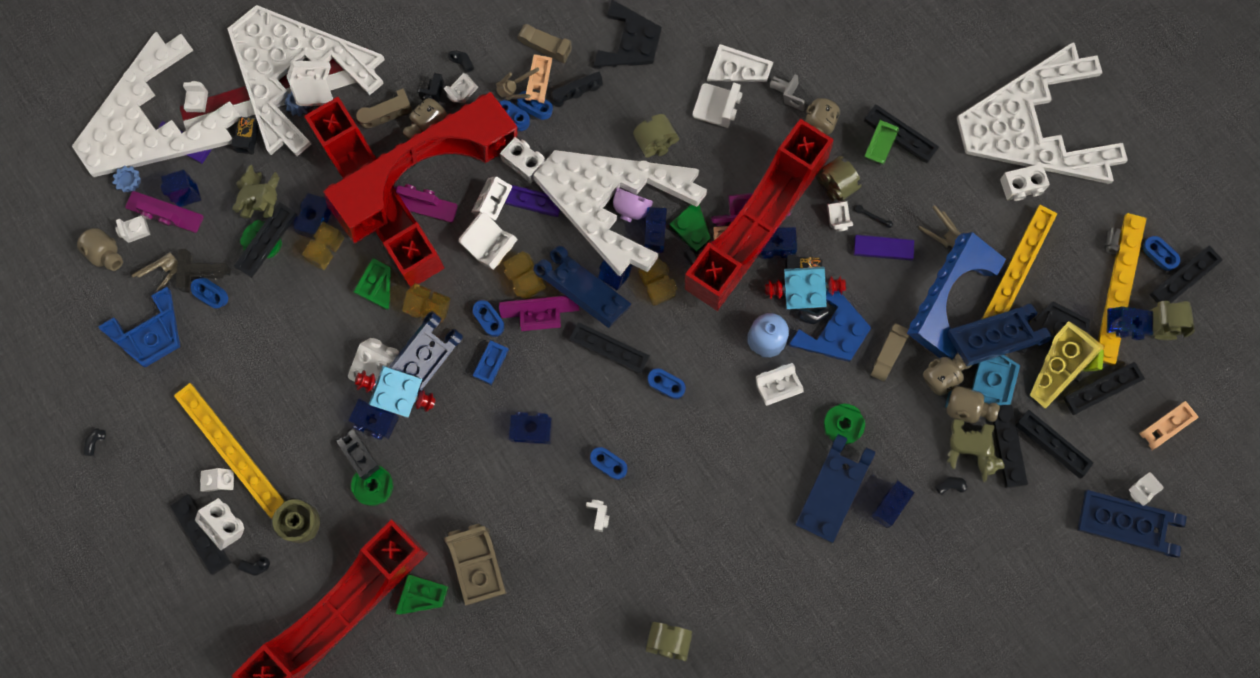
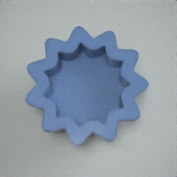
M292 91L291 94H287L284 103L287 106L286 111H291L292 116L295 114L301 116L302 113L307 114V109L312 107L297 105Z
M123 166L122 169H117V174L113 175L115 180L112 183L116 185L117 190H122L123 192L135 191L141 183L139 171L134 170L133 166L129 168Z

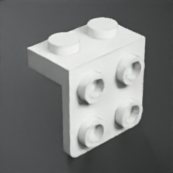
M292 61L287 79L297 105L322 106L333 99L326 81L331 68L329 61Z
M704 83L693 111V117L728 128L730 121H734L737 113L735 105L736 103L740 104L743 93L740 92L741 85L733 83L731 90Z
M480 212L460 236L459 243L482 265L494 270L518 239L514 235L503 231L486 213Z
M375 338L365 340L358 347L348 378L355 382L357 374L365 370L367 376L374 373L377 381L382 366L389 367L399 354V351L383 345L380 340Z

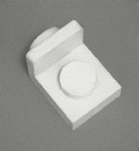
M197 81L184 82L183 87L186 90L185 111L205 112L208 91L204 85Z
M142 216L125 222L121 219L116 220L118 227L115 229L118 236L128 243L151 235L146 219Z

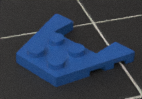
M168 287L151 296L160 313L129 332L124 333L116 318H112L98 326L102 332L109 336L110 339L123 348L143 367L149 366L180 347L172 294Z
M828 290L826 291V302L836 307L837 310L819 338L816 340L803 331L798 330L789 346L850 362L871 327L843 294L841 295L837 291L832 296Z

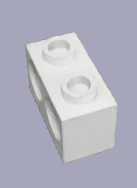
M516 137L500 153L502 161L529 183L534 181V173L545 162V158L540 152H534L523 139L520 141ZM521 151V154L515 156L513 155V152ZM530 162L536 163L534 167L527 166Z
M1043 164L1005 172L1000 179L1007 201L1012 199L1019 201L1032 194L1033 196H1039L1050 185ZM1031 179H1035L1038 184H1034ZM1012 183L1017 184L1020 189L1014 188Z
M498 177L488 178L471 212L475 215L484 212L493 221H496L512 185Z
M219 498L197 512L195 521L220 550L241 538L244 531L242 521L239 518H235L229 506ZM211 514H216L219 517H213ZM224 529H229L232 532H226L224 531Z

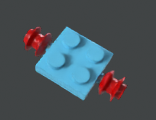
M825 267L784 269L785 285L783 287L779 279L777 283L772 284L769 280V284H765L766 296H770V300L773 295H777L780 299L783 291L786 293L787 309L827 307L826 291L829 290L832 296L834 292L839 291L842 295V291H846V281L841 279V275L837 280L830 276L828 284L825 282Z
M382 366L377 381L374 373L367 376L365 370L362 373H358L355 378L354 384L357 385V390L364 387L365 392L368 393L374 389L369 405L409 417L414 403L416 409L422 406L425 412L432 409L435 404L433 393H430L428 396L425 395L424 390L418 393L422 382L421 378L386 366Z

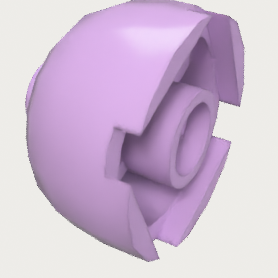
M619 188L616 189L613 198L615 211L621 214V219L631 222L632 219L640 220L649 213L653 204L651 200Z

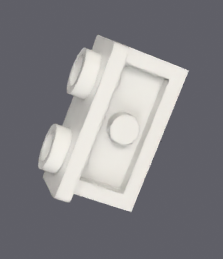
M793 363L782 365L777 369L763 372L756 376L757 389L766 406L804 392L803 386L795 373Z

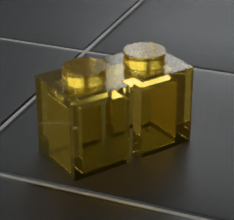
M322 222L314 235L316 240L309 242L302 255L309 263L325 270L333 257L329 249L326 248L327 245L336 253L344 240V236L338 229Z
M522 251L503 262L506 268L504 272L509 280H513V290L518 297L528 299L546 288L542 278L538 277L533 270L535 264L530 254Z
M658 257L648 272L638 268L640 278L644 286L648 288L647 293L653 306L675 297V290H678L674 279L670 280L667 275L669 273L668 266L665 261H661L660 257Z
M415 283L406 292L402 311L412 317H422V320L429 312L433 311L441 317L440 325L447 316L451 298L434 292L431 300L429 299L431 290Z

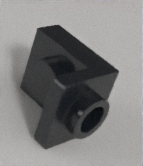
M434 73L433 78L429 80L428 90L418 89V94L422 101L432 98L439 103L444 85L441 74Z

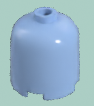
M765 313L758 316L753 321L748 332L750 349L756 354L761 355V357L771 358L778 355L784 349L789 336V328L786 321L775 313Z

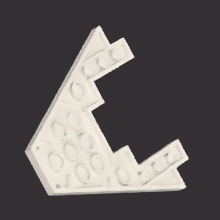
M258 5L227 28L266 149L270 155L285 144L298 156L311 145L310 141L276 107L289 94L279 80L288 73L292 61H303L305 58L309 61H330L333 58L369 96L384 84L383 80L373 71L374 68L385 60L381 54Z
M157 32L152 35L72 145L93 177L117 172V169H122L123 166H127V168L143 166L232 143L233 138L227 131V128L236 123L241 116L230 101L183 133H181L172 120L156 130L140 107L156 96L146 82L193 51L182 34L166 44Z
M1071 43L957 117V122L965 153L1026 167L1043 164L1045 171L1107 184L1112 183L1114 179L1110 166L1124 164L1128 161L1123 143L1066 152L1062 135L1042 137L1034 105L1050 103L1052 100L1048 88L1050 84L1100 76L1102 70L1098 56L1079 59L1075 43Z
M554 150L534 173L535 182L619 276H621L629 264L648 272L658 259V253L609 230L617 220V215L603 209V207L615 194L617 188L621 187L637 195L644 185L648 183L696 207L707 194V189L693 183L699 174V170L695 168Z

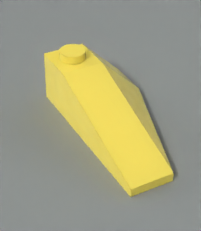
M1068 321L1054 337L1030 396L1046 409L1096 357L1104 346L1087 332Z

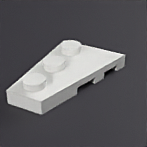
M719 44L707 81L767 82L773 62Z

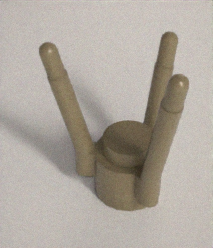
M537 67L513 81L508 80L512 76V73L509 72L501 81L496 83L498 94L503 98L506 97L508 101L511 99L530 98L529 94H514L516 84L538 72L539 68Z
M934 205L932 207L949 229L944 235L946 239H942L922 226H919L918 229L942 243L946 248L949 245L953 248L956 238L961 233L944 211L941 213Z
M169 252L161 259L138 270L131 276L140 278L159 266L165 272L170 270V273L156 291L158 292L179 271L176 267L180 263Z

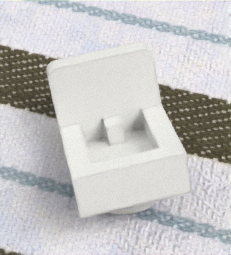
M463 73L451 87L445 86L444 90L448 93L447 97L452 102L464 104L478 86L467 74Z
M846 200L826 204L831 228L836 229V231L848 230L849 226H853V222L850 221Z
M221 468L201 471L200 491L233 490L234 471Z
M1149 472L1135 482L1129 491L1131 492V497L1137 503L1140 502L1144 506L1164 487Z
M592 500L591 503H586V508L598 510L594 530L603 532V528L608 527L610 517L606 515L607 506L603 505V501Z

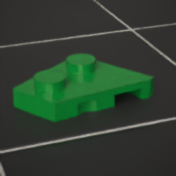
M691 204L669 224V227L695 253L699 252L711 239L700 205L696 207Z
M372 258L354 293L388 311L390 307L391 267Z
M408 574L395 614L401 615L443 607L449 587Z

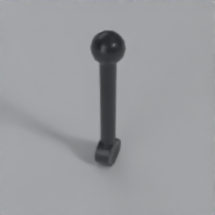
M862 205L856 206L855 211L857 213H864L885 224L887 228L893 226L892 221H886L864 210Z

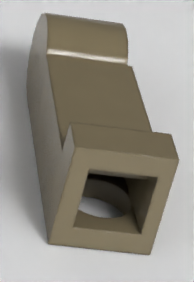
M528 24L523 25L517 36V39L522 44L564 64L572 50L570 40L565 38L563 40Z
M404 89L396 91L398 96L371 108L364 107L359 109L356 117L361 127L366 129L372 128L411 113L413 110Z
M896 323L892 326L873 365L870 376L882 382L886 380L909 337L907 334L909 329Z

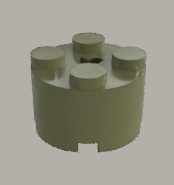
M665 114L652 116V121L648 123L646 120L643 121L633 131L635 140L646 158L656 154L658 156L666 154L668 148L679 141L676 131Z
M842 156L836 157L823 166L819 174L816 175L818 182L828 190L827 195L832 201H843L862 187L857 182L860 180L857 171L849 161H842L841 159L844 158Z
M1161 301L1157 303V307L1149 310L1152 337L1155 335V339L1175 340L1177 335L1183 334L1184 337H1188L1195 332L1192 309L1188 301L1179 303Z
M292 499L285 501L274 512L272 523L275 532L282 539L293 543H304L316 536L320 526V517L316 508L301 500ZM300 519L299 523L295 525L294 521Z
M652 622L645 652L658 654L659 651V655L662 657L673 659V655H675L674 659L687 662L692 631L669 626L664 623Z

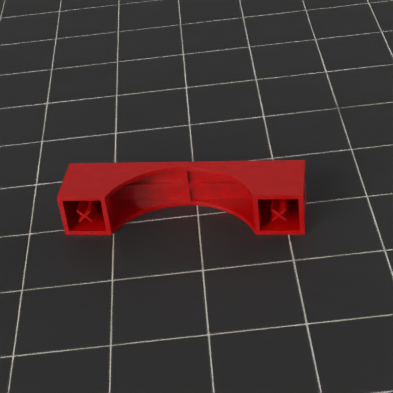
M491 92L486 95L482 94L476 101L471 104H465L456 113L448 114L439 123H434L424 132L413 135L409 141L398 144L392 151L381 154L372 163L364 164L360 170L347 174L343 180L336 184L329 185L323 191L328 208L355 244L388 223L386 214L390 192L399 177L411 166L429 157L443 154L465 155L486 164L499 156L514 137L517 138V125Z
M339 97L332 99L304 116L342 178L347 174L360 170L364 164L377 160ZM393 186L387 202L386 216L388 223L376 230V233L412 289L445 268L422 228L412 216L401 197L396 193V189Z
M800 118L778 148L764 177L743 209L718 238L706 245L686 272V291L716 311L720 309L814 180L820 169L827 162L834 139Z
M391 519L360 550L356 560L346 574L310 611L284 632L264 643L231 676L233 678H303L429 553L401 524Z

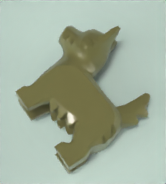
M248 166L247 171L236 183L240 191L232 210L236 213H239L241 210L240 216L245 219L251 218L254 210L264 211L266 209L262 216L264 218L272 217L274 204L277 201L275 189L280 179L277 172H274L267 184H260L262 173H255L253 166Z
M954 419L951 428L952 435L950 437L951 450L947 455L949 457L947 462L950 463L952 469L956 467L959 454L977 457L983 482L987 481L989 475H994L997 470L1005 468L1003 460L995 456L992 437L994 425L984 424L981 433L979 431H967L965 433L961 428L964 425V421Z

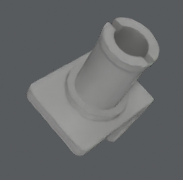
M795 74L790 82L774 76L773 80H771L770 88L784 93V104L801 111L805 110L804 100L793 96L799 84L798 75Z

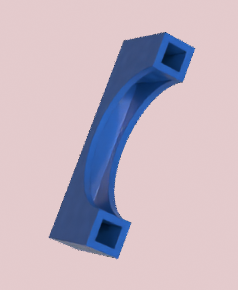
M973 232L960 234L955 240L952 251L947 255L945 264L938 271L934 284L929 288L925 301L920 305L918 314L910 323L907 334L937 357H949L953 360L957 350L947 335L951 328L946 313L947 297L953 283L963 273L970 270L984 276H997L1006 258Z

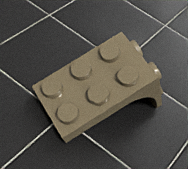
M481 524L469 526L468 531L461 532L460 530L449 532L448 537L444 538L454 561L465 606L506 594L490 531L487 527L481 526Z

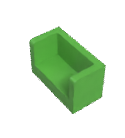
M880 120L864 157L884 166L899 128Z

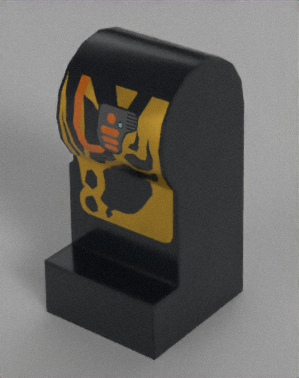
M242 116L239 118L235 139L233 138L231 146L237 153L254 155L258 133V121L256 118Z
M787 255L785 269L822 267L823 260L817 257L807 258Z

